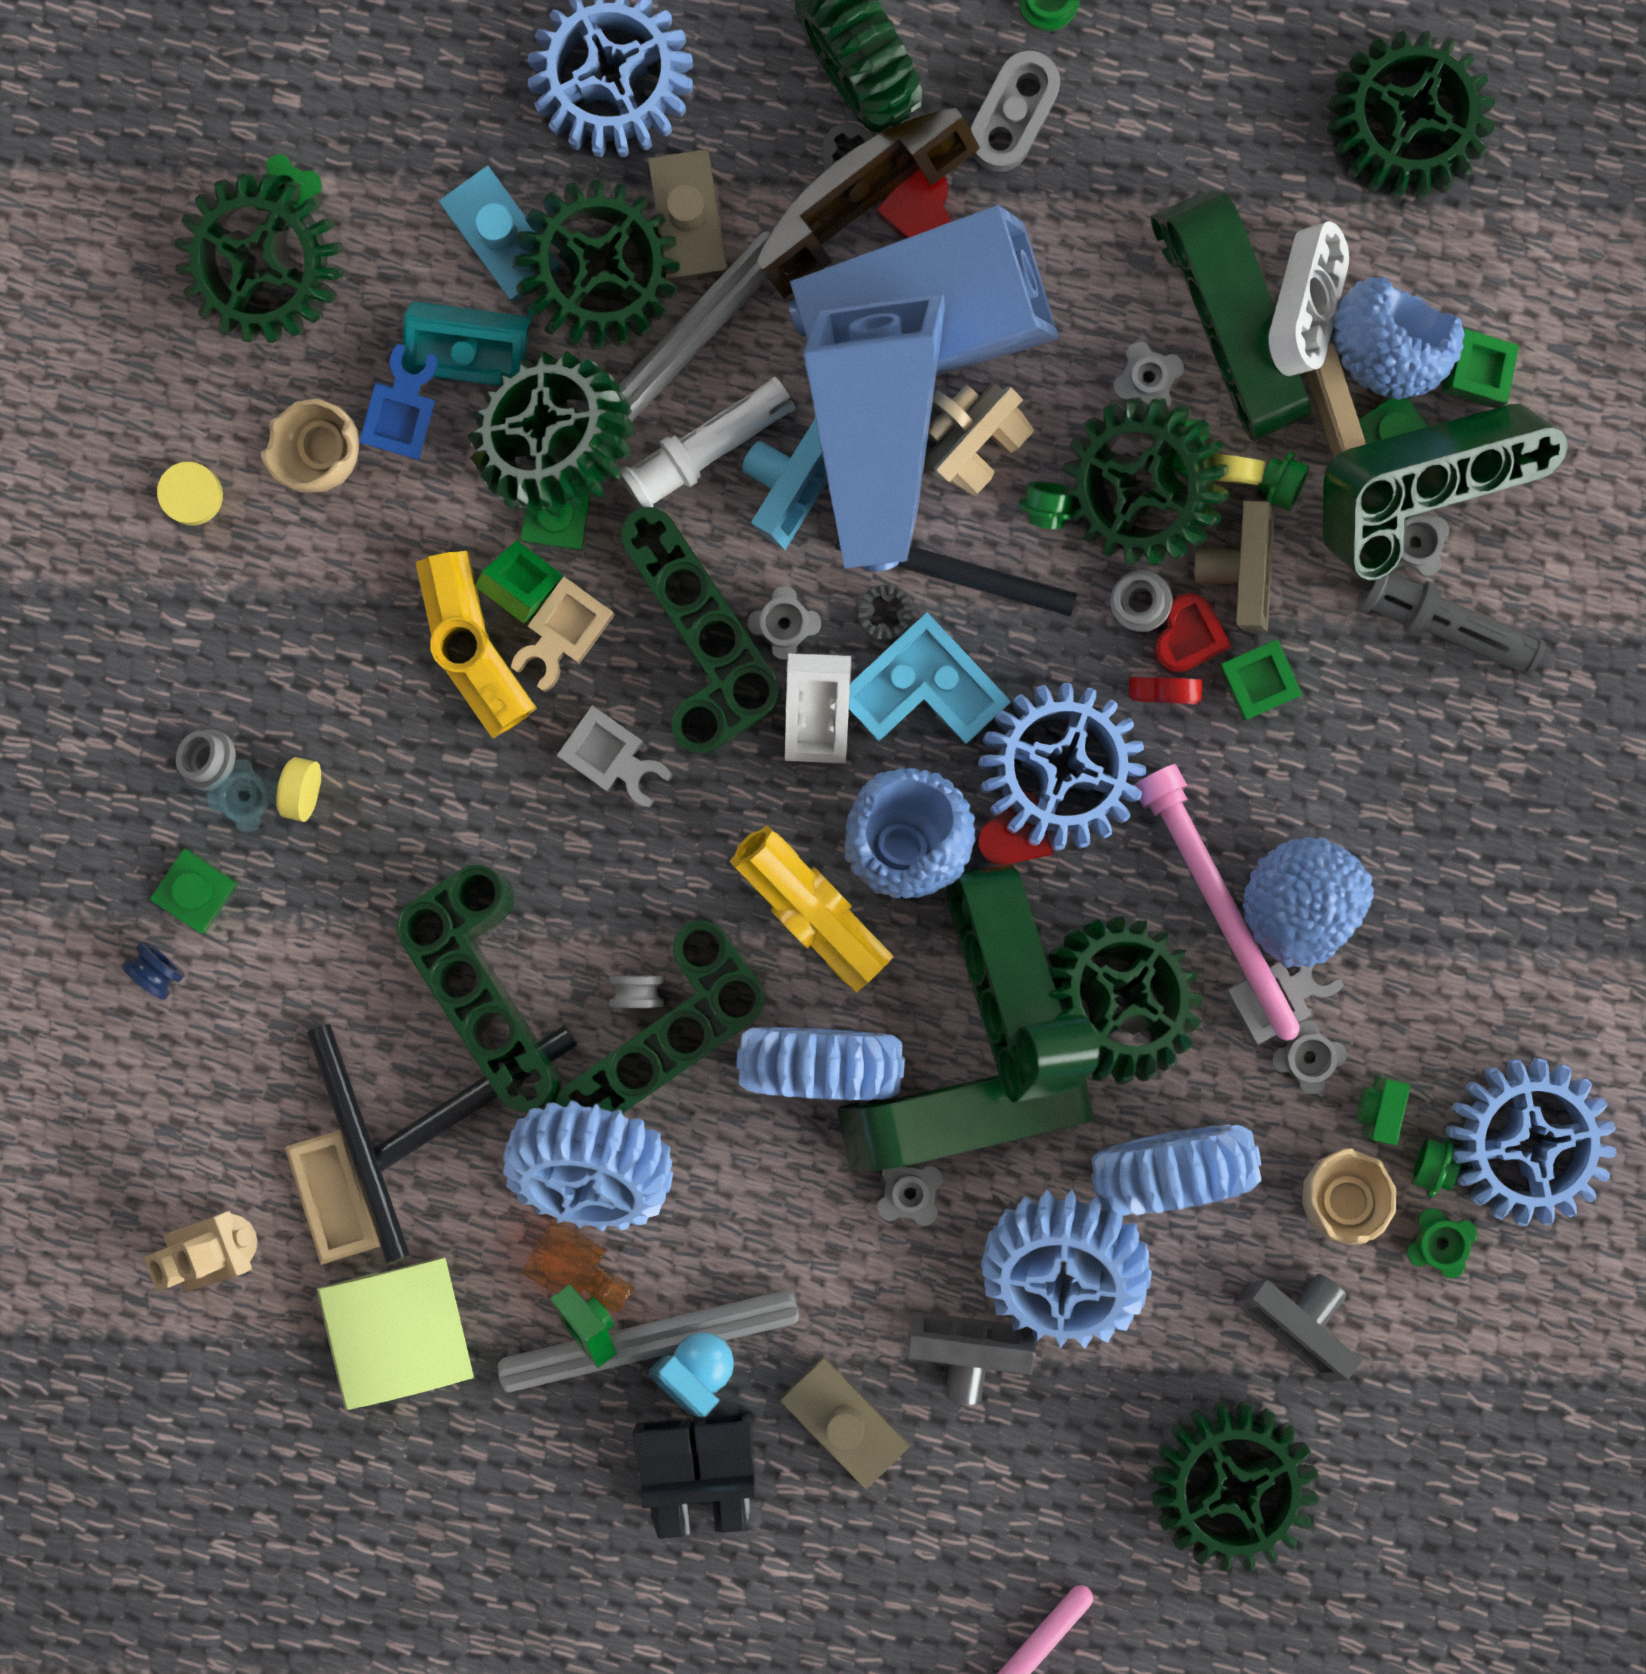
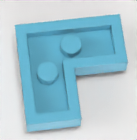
M928 612L850 683L849 711L878 742L924 701L966 745L1001 710L1011 703L1005 694Z

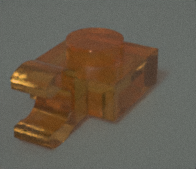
M555 1218L550 1223L521 1271L522 1274L555 1294L569 1284L574 1287L579 1295L585 1290L591 1296L596 1297L601 1304L617 1313L623 1309L635 1289L631 1284L599 1266L608 1249L564 1222L557 1223Z

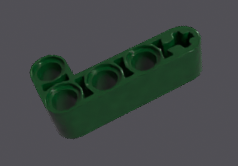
M1208 189L1151 215L1154 235L1157 241L1164 240L1167 247L1162 250L1165 259L1171 266L1180 268L1230 399L1248 437L1252 441H1256L1311 416L1309 398L1300 374L1292 376L1282 374L1272 359L1269 348V332L1275 307L1241 217L1231 198L1224 192Z
M1519 403L1509 404L1345 450L1330 462L1325 471L1323 481L1324 544L1329 551L1360 577L1367 580L1380 579L1396 568L1402 557L1405 517L1542 479L1552 474L1563 462L1568 448L1567 437L1556 426L1527 406Z
M643 507L633 511L625 519L621 528V541L629 558L712 682L683 701L675 709L671 719V730L674 738L686 751L695 755H708L719 750L769 717L775 711L779 702V685L775 675L673 520L662 510L654 507ZM645 525H648L653 531H658L662 528L666 530L659 538L671 561L678 552H682L685 556L684 558L667 563L655 577L650 574V571L661 568L651 549L648 546H643L639 549L635 548L641 541L638 530ZM680 575H691L701 582V593L698 599L687 606L674 604L667 596L670 582ZM715 625L725 626L735 634L733 649L723 657H711L701 649V638L704 632ZM749 676L759 677L769 686L767 701L756 709L743 708L734 698V690L737 684ZM696 710L709 711L717 719L715 736L705 743L691 742L685 737L683 732V724L686 717Z
M1011 864L963 872L954 883L947 885V902L1006 1096L1011 1102L1016 1103L1076 1090L1095 1070L1098 1064L1099 1055L1096 1035L1090 1021L1084 1015L1055 1019L1062 1012L1059 1000L1049 996V992L1055 990V986L1019 872Z
M469 865L410 902L400 912L397 919L396 932L400 943L499 1099L508 1108L518 1112L528 1113L530 1109L535 1108L545 1110L548 1103L556 1102L561 1091V1079L558 1071L474 941L502 922L510 914L514 905V891L510 882L493 869L483 865ZM491 880L495 887V898L492 904L482 911H473L468 902L471 888L477 882ZM430 914H438L443 922L441 937L435 943L423 946L417 936L420 921ZM470 965L476 974L474 989L466 996L456 997L450 988L451 975L458 967ZM495 1016H503L509 1025V1037L502 1047L490 1050L483 1041L482 1030L488 1020ZM524 1049H526V1054L519 1055ZM515 1058L521 1069L526 1073L540 1074L541 1080L534 1085L538 1095L535 1098L522 1094L518 1095L517 1089L524 1084L522 1077L515 1067L503 1064L499 1068V1063Z
M708 920L691 922L676 934L673 942L674 958L697 993L569 1082L559 1092L556 1104L568 1107L571 1101L577 1102L576 1096L573 1093L575 1090H579L584 1096L595 1092L606 1083L597 1076L599 1071L605 1070L611 1088L623 1097L625 1101L619 1105L616 1104L614 1094L612 1093L598 1105L601 1109L610 1112L620 1109L623 1114L754 1022L764 1007L765 990L728 934L718 924ZM705 930L711 932L716 937L719 943V953L713 963L700 966L688 959L685 953V942L694 931ZM741 981L752 988L755 995V1004L749 1013L742 1016H734L723 1009L720 1003V993L722 988L729 982ZM691 1017L701 1024L704 1030V1040L699 1048L692 1051H684L672 1043L670 1028L676 1019ZM640 1053L650 1060L653 1066V1075L649 1083L643 1086H633L622 1078L620 1063L626 1054Z
M999 1075L904 1097H892L884 1100L872 1099L868 1100V1104L859 1105V1102L836 1108L848 1168L860 1171H881L1064 1129L1094 1120L1086 1079L1074 1091L1016 1103L1008 1099L1003 1090Z

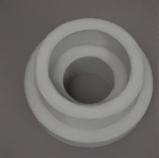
M1148 570L1132 571L1121 577L1115 584L1110 598L1111 610L1116 620L1125 628L1136 632L1151 631L1163 624L1171 612L1173 603L1172 593L1166 581L1158 574ZM1140 592H1150L1153 597L1151 607L1145 612H1136L1132 607L1133 598Z
M209 729L192 732L183 739L178 747L176 767L190 786L202 791L213 790L222 785L231 774L236 758L235 746L226 734L217 730Z

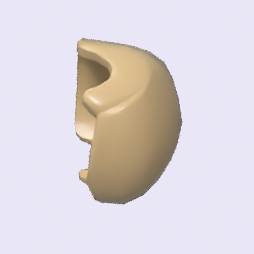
M319 398L296 401L283 411L279 417L270 421L269 442L267 448L261 451V460L274 481L301 493L327 492L343 484L352 473L358 458L359 433L353 419L341 407Z
M1343 1148L1318 1160L1304 1180L1302 1206L1307 1220L1320 1234L1329 1240L1346 1245H1361L1375 1239L1386 1230L1396 1213V1187L1381 1160L1355 1151L1353 1148Z

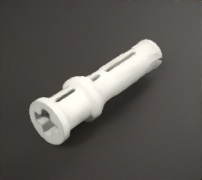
M774 376L757 390L737 401L682 438L678 439L675 435L671 438L667 436L660 441V449L629 468L626 465H622L619 467L621 481L639 509L654 507V503L682 485L689 488L698 482L697 479L701 477L700 470L744 443L770 424L795 411V405L791 400L788 401L791 397L781 382Z

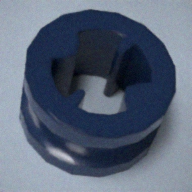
M141 941L136 947L138 951L137 958L134 960L126 959L121 967L139 986L155 997L165 1000L170 995L168 990L169 984L172 981L180 982L185 977V974L161 951Z

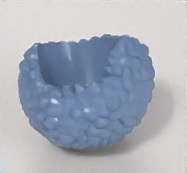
M1370 277L1366 281H1358L1355 287L1351 288L1347 295L1342 298L1339 303V309L1334 315L1333 343L1343 368L1347 370L1352 380L1357 381L1362 388H1369L1373 393L1380 396L1400 400L1419 394L1424 395L1437 388L1441 381L1450 374L1454 363L1461 358V351L1464 348L1462 340L1465 334L1459 317L1453 316L1450 313H1440L1438 309L1430 308L1429 304L1421 300V297H1411L1409 292H1401L1399 288H1393L1392 283L1388 282L1386 277Z
M899 768L895 771L880 772L861 788L857 795V800L853 803L852 809L848 814V820L845 825L847 832L845 835L844 848L846 853L844 859L847 863H850L851 871L855 875H859V878L876 894H889L892 898H917L933 894L939 889L946 887V885L954 883L962 875L964 865L970 860V854L975 842V828L973 826L975 817L969 811L970 804L963 798L961 791L958 788H954L951 781L943 779L940 773L930 774L927 770L919 771L916 768Z
M1303 837L1302 839L1290 840L1287 843L1284 842L1278 845L1275 850L1269 851L1265 858L1258 859L1257 869L1251 872V880L1245 887L1243 895L1244 904L1242 906L1245 923L1248 924L1254 933V940L1261 944L1266 953L1270 954L1273 959L1280 961L1286 968L1291 966L1311 967L1314 964L1325 963L1329 957H1333L1339 946H1343L1348 938L1352 936L1355 928L1362 925V918L1366 917L1371 900L1374 897V889L1370 885L1372 883V876L1369 872L1365 871L1358 858L1343 847L1330 843L1326 838Z

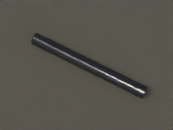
M838 536V540H837V544H836L835 550L841 551L840 541H839V536ZM911 545L907 561L899 562L895 566L1066 616H1071L1077 593Z
M331 1024L318 1026L309 1030L307 1034L386 1264L389 1265L409 1258L410 1253Z
M563 1025L539 1041L552 1062L578 1045L566 1025ZM526 1050L521 1052L519 1055L526 1054ZM515 1058L504 1063L505 1065L515 1067L523 1080L533 1075L523 1071ZM484 1076L374 1147L373 1149L381 1172L497 1098L498 1096L487 1078Z

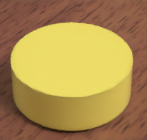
M1224 454L1210 456L1212 466L1225 464L1229 467V474L1215 481L1259 486V483H1262L1266 461Z
M181 462L171 466L164 472L158 483L157 497L162 510L170 518L184 525L195 526L208 522L217 514L222 504L223 490L219 479L212 471L195 462Z
M294 757L286 763L279 779L276 794V806L281 817L302 822L310 818L316 806L321 784V768L318 762Z

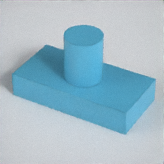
M487 165L440 199L439 203L513 304L524 296L517 293L516 285L521 280L530 277L531 273L514 270L512 268V261L516 256L532 254L521 249L515 243V239L520 231H535L529 227L523 212ZM549 249V267L551 275H553L562 267Z
M816 418L792 457L785 455L763 441H758L747 453L742 466L744 474L771 489L751 524L764 538L784 550L790 544L828 482Z

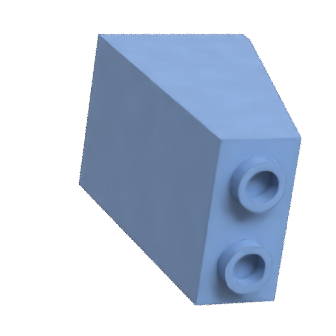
M1000 205L790 281L795 297L794 300L789 301L791 319L800 336L806 335L807 340L810 337L819 311L943 294L945 311L936 376L1060 339L1025 224Z
M943 294L819 311L805 347L804 357L845 569L862 567L866 571L878 572L891 569L898 565L899 562L907 561L919 508L945 311Z

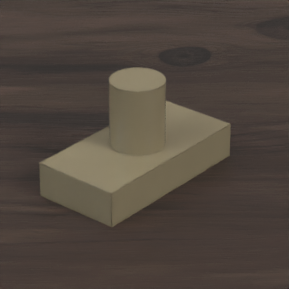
M704 149L648 158L656 214L661 213L665 218V222L659 228L660 237L669 235L674 236L676 240V245L672 249L662 251L663 257L673 258L680 262V270L678 272L666 273L667 280L673 283L723 275L727 270L709 150Z
M1243 502L1241 548L1197 547L1196 584L1238 585L1236 625L1242 631L1268 632L1275 510L1269 502Z
M825 1355L780 1397V1402L865 1490L910 1447V1443Z

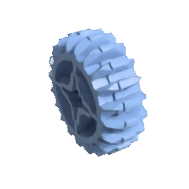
M569 0L573 15L566 17L561 11L552 9L549 17L554 28L557 30L556 33L546 29H537L535 34L536 41L546 51H535L528 55L530 67L539 72L528 78L530 91L542 95L535 102V108L539 116L553 115L549 128L555 136L563 134L571 128L568 141L570 147L578 150L585 144L588 136L592 137V151L594 156L599 158L603 157L606 152L607 141H615L619 157L624 158L629 154L627 139L637 137L638 143L643 150L650 149L652 143L647 130L653 127L659 134L668 136L672 129L664 112L675 117L684 116L686 112L685 103L676 95H686L693 91L692 79L682 74L693 68L692 55L679 51L686 44V36L683 30L668 31L672 24V16L667 10L660 11L650 18L653 8L652 0H638L633 8L630 7V0H615V3H606V0H593L594 5L585 8L582 0ZM602 31H626L642 38L646 42L641 45L637 40L625 45L614 44L606 38ZM581 40H584L589 53L585 64L572 72L573 79L561 84L562 70L566 58L571 50ZM598 51L602 52L607 64L614 63L615 69L619 68L621 76L619 80L623 95L619 93L614 82L608 83L606 76L602 77V64ZM660 61L661 72L657 86L651 96L638 107L632 91L633 86L638 79L648 74L647 67ZM582 100L586 105L597 100L607 101L617 109L620 116L604 117L593 115L580 109L575 103Z
M1063 683L1059 687L1057 702L1053 701L1051 692L1046 685L1037 687L1034 696L1036 708L1024 695L1020 694L1015 697L1012 703L1019 719L1009 712L1001 710L994 720L1006 735L997 732H987L983 738V743L987 747L998 751V755H985L978 760L979 768L997 771L998 776L984 781L980 785L982 792L992 793L1001 790L1004 798L991 806L990 811L994 816L1000 815L1011 807L1017 815L1008 823L1007 831L1015 834L1023 827L1025 822L1032 824L1033 827L1028 835V843L1033 846L1040 844L1046 830L1051 831V846L1055 851H1061L1065 848L1069 831L1079 849L1090 845L1088 826L1101 839L1110 836L1112 828L1105 815L1114 821L1124 823L1129 819L1130 813L1119 799L1136 802L1142 795V791L1136 786L1127 783L1126 779H1137L1146 775V766L1139 763H1128V757L1134 756L1144 749L1143 742L1134 740L1125 744L1122 739V735L1134 727L1133 721L1127 718L1115 726L1108 719L1118 707V704L1113 700L1108 701L1099 711L1092 708L1096 699V690L1092 688H1087L1084 691L1079 703L1073 702L1074 690L1070 683ZM1050 719L1069 720L1066 731L1061 735L1057 744L1046 745L1035 742L1031 745L1019 740L1023 732L1036 723ZM1086 729H1089L1099 739L1105 749L1109 763V775L1103 773V767L1091 762L1086 755L1084 747L1088 734ZM1070 746L1067 756H1069L1068 767L1076 771L1075 774L1079 776L1075 778L1072 774H1069L1055 787L1057 768L1053 764L1048 763L1049 759L1046 758L1050 756L1054 761ZM1014 759L1022 761V767L1034 772L1039 779L1040 791L1037 806L1025 796L1018 784L1014 770ZM1076 788L1087 792L1094 789L1104 793L1099 803L1089 812L1074 816L1055 815L1057 806L1063 800L1068 789Z
M751 1027L741 1034L740 1048L737 1049L736 1069H739V1085L747 1091H753L754 1093L829 1100H884L900 1093L901 1078L904 1077L905 1058L902 1057V1041L894 1035L885 1033L797 1027Z
M1534 1058L1529 1066L1528 1073L1521 1060H1508L1506 1067L1508 1080L1495 1067L1485 1069V1079L1490 1088L1486 1090L1475 1082H1469L1465 1089L1476 1100L1474 1105L1470 1107L1469 1105L1455 1102L1452 1106L1454 1113L1466 1117L1464 1128L1455 1125L1446 1127L1445 1134L1447 1136L1463 1140V1147L1453 1148L1452 1160L1455 1163H1468V1166L1459 1171L1456 1183L1461 1186L1477 1183L1471 1191L1470 1201L1481 1206L1492 1199L1490 1215L1502 1220L1512 1209L1514 1222L1522 1226L1528 1225L1532 1219L1533 1212H1535L1540 1223L1544 1225L1553 1224L1555 1218L1554 1205L1568 1217L1576 1215L1577 1206L1572 1197L1576 1194L1578 1197L1592 1202L1596 1199V1194L1587 1185L1589 1179L1592 1177L1606 1182L1610 1178V1173L1606 1169L1597 1167L1599 1156L1613 1158L1617 1154L1615 1147L1600 1143V1136L1610 1135L1615 1131L1614 1123L1607 1120L1595 1121V1117L1607 1107L1606 1101L1599 1097L1585 1100L1591 1090L1592 1083L1588 1079L1579 1078L1570 1084L1572 1070L1570 1067L1561 1064L1557 1065L1549 1075V1066L1545 1059ZM1543 1091L1556 1098L1569 1113L1573 1124L1560 1125L1556 1123L1548 1125L1542 1116L1541 1108L1533 1105L1531 1092ZM1512 1098L1513 1104L1508 1106L1509 1121L1506 1128L1501 1133L1489 1136L1485 1140L1492 1117L1505 1102ZM1529 1128L1530 1131L1552 1136L1543 1138L1542 1142L1534 1144L1532 1146V1153L1510 1147L1520 1145V1141L1527 1140L1530 1134ZM1575 1147L1573 1157L1567 1169L1557 1180L1549 1184V1180L1554 1179L1553 1163L1556 1156L1565 1149ZM1495 1158L1502 1160L1514 1159L1519 1165L1521 1176L1528 1178L1530 1191H1515L1506 1187L1495 1176L1488 1160Z
M571 1101L568 1107H562L556 1103H548L545 1110L540 1108L530 1109L526 1117L517 1119L515 1129L511 1131L509 1141L506 1144L503 1162H505L503 1174L507 1177L506 1187L512 1192L517 1193V1201L522 1204L534 1205V1212L538 1215L549 1214L555 1217L557 1223L563 1221L575 1223L579 1229L583 1225L595 1226L600 1231H605L607 1226H614L620 1230L628 1229L630 1223L635 1225L646 1224L648 1217L659 1214L661 1204L665 1202L666 1194L670 1192L673 1172L671 1171L673 1160L669 1158L670 1146L660 1141V1133L656 1130L644 1129L643 1120L623 1117L622 1110L620 1109L610 1112L601 1109L598 1104L593 1108L582 1107L576 1101Z
M1212 1125L1132 1139L1131 1141L1115 1143L1113 1146L1104 1147L1091 1158L1093 1167L1091 1178L1094 1193L1098 1195L1101 1208L1106 1212L1113 1210V1212L1122 1216L1151 1212L1159 1213L1175 1209L1181 1210L1186 1207L1202 1206L1210 1202L1223 1201L1225 1198L1240 1196L1241 1193L1250 1192L1261 1181L1259 1171L1261 1159L1258 1146L1254 1144L1252 1131L1240 1125Z
M1073 1189L1064 1200H1056L1046 1190L1043 1196L1040 1197L1039 1204L1024 1196L1017 1205L1016 1211L1005 1209L1004 1214L999 1218L998 1225H994L992 1231L988 1234L985 1245L987 1250L984 1251L981 1262L982 1275L985 1277V1296L995 1298L996 1315H1011L1013 1331L1024 1327L1033 1329L1032 1333L1035 1343L1044 1335L1055 1337L1059 1348L1063 1346L1067 1339L1075 1338L1085 1349L1092 1340V1335L1105 1342H1109L1115 1332V1328L1127 1331L1129 1324L1133 1321L1134 1314H1140L1141 1308L1145 1305L1146 1289L1150 1287L1149 1252L1147 1243L1139 1241L1140 1234L1137 1230V1224H1122V1215L1113 1212V1210L1109 1212L1100 1210L1101 1204L1098 1195L1088 1204L1078 1202ZM1062 1261H1065L1067 1263V1270L1066 1264H1062Z

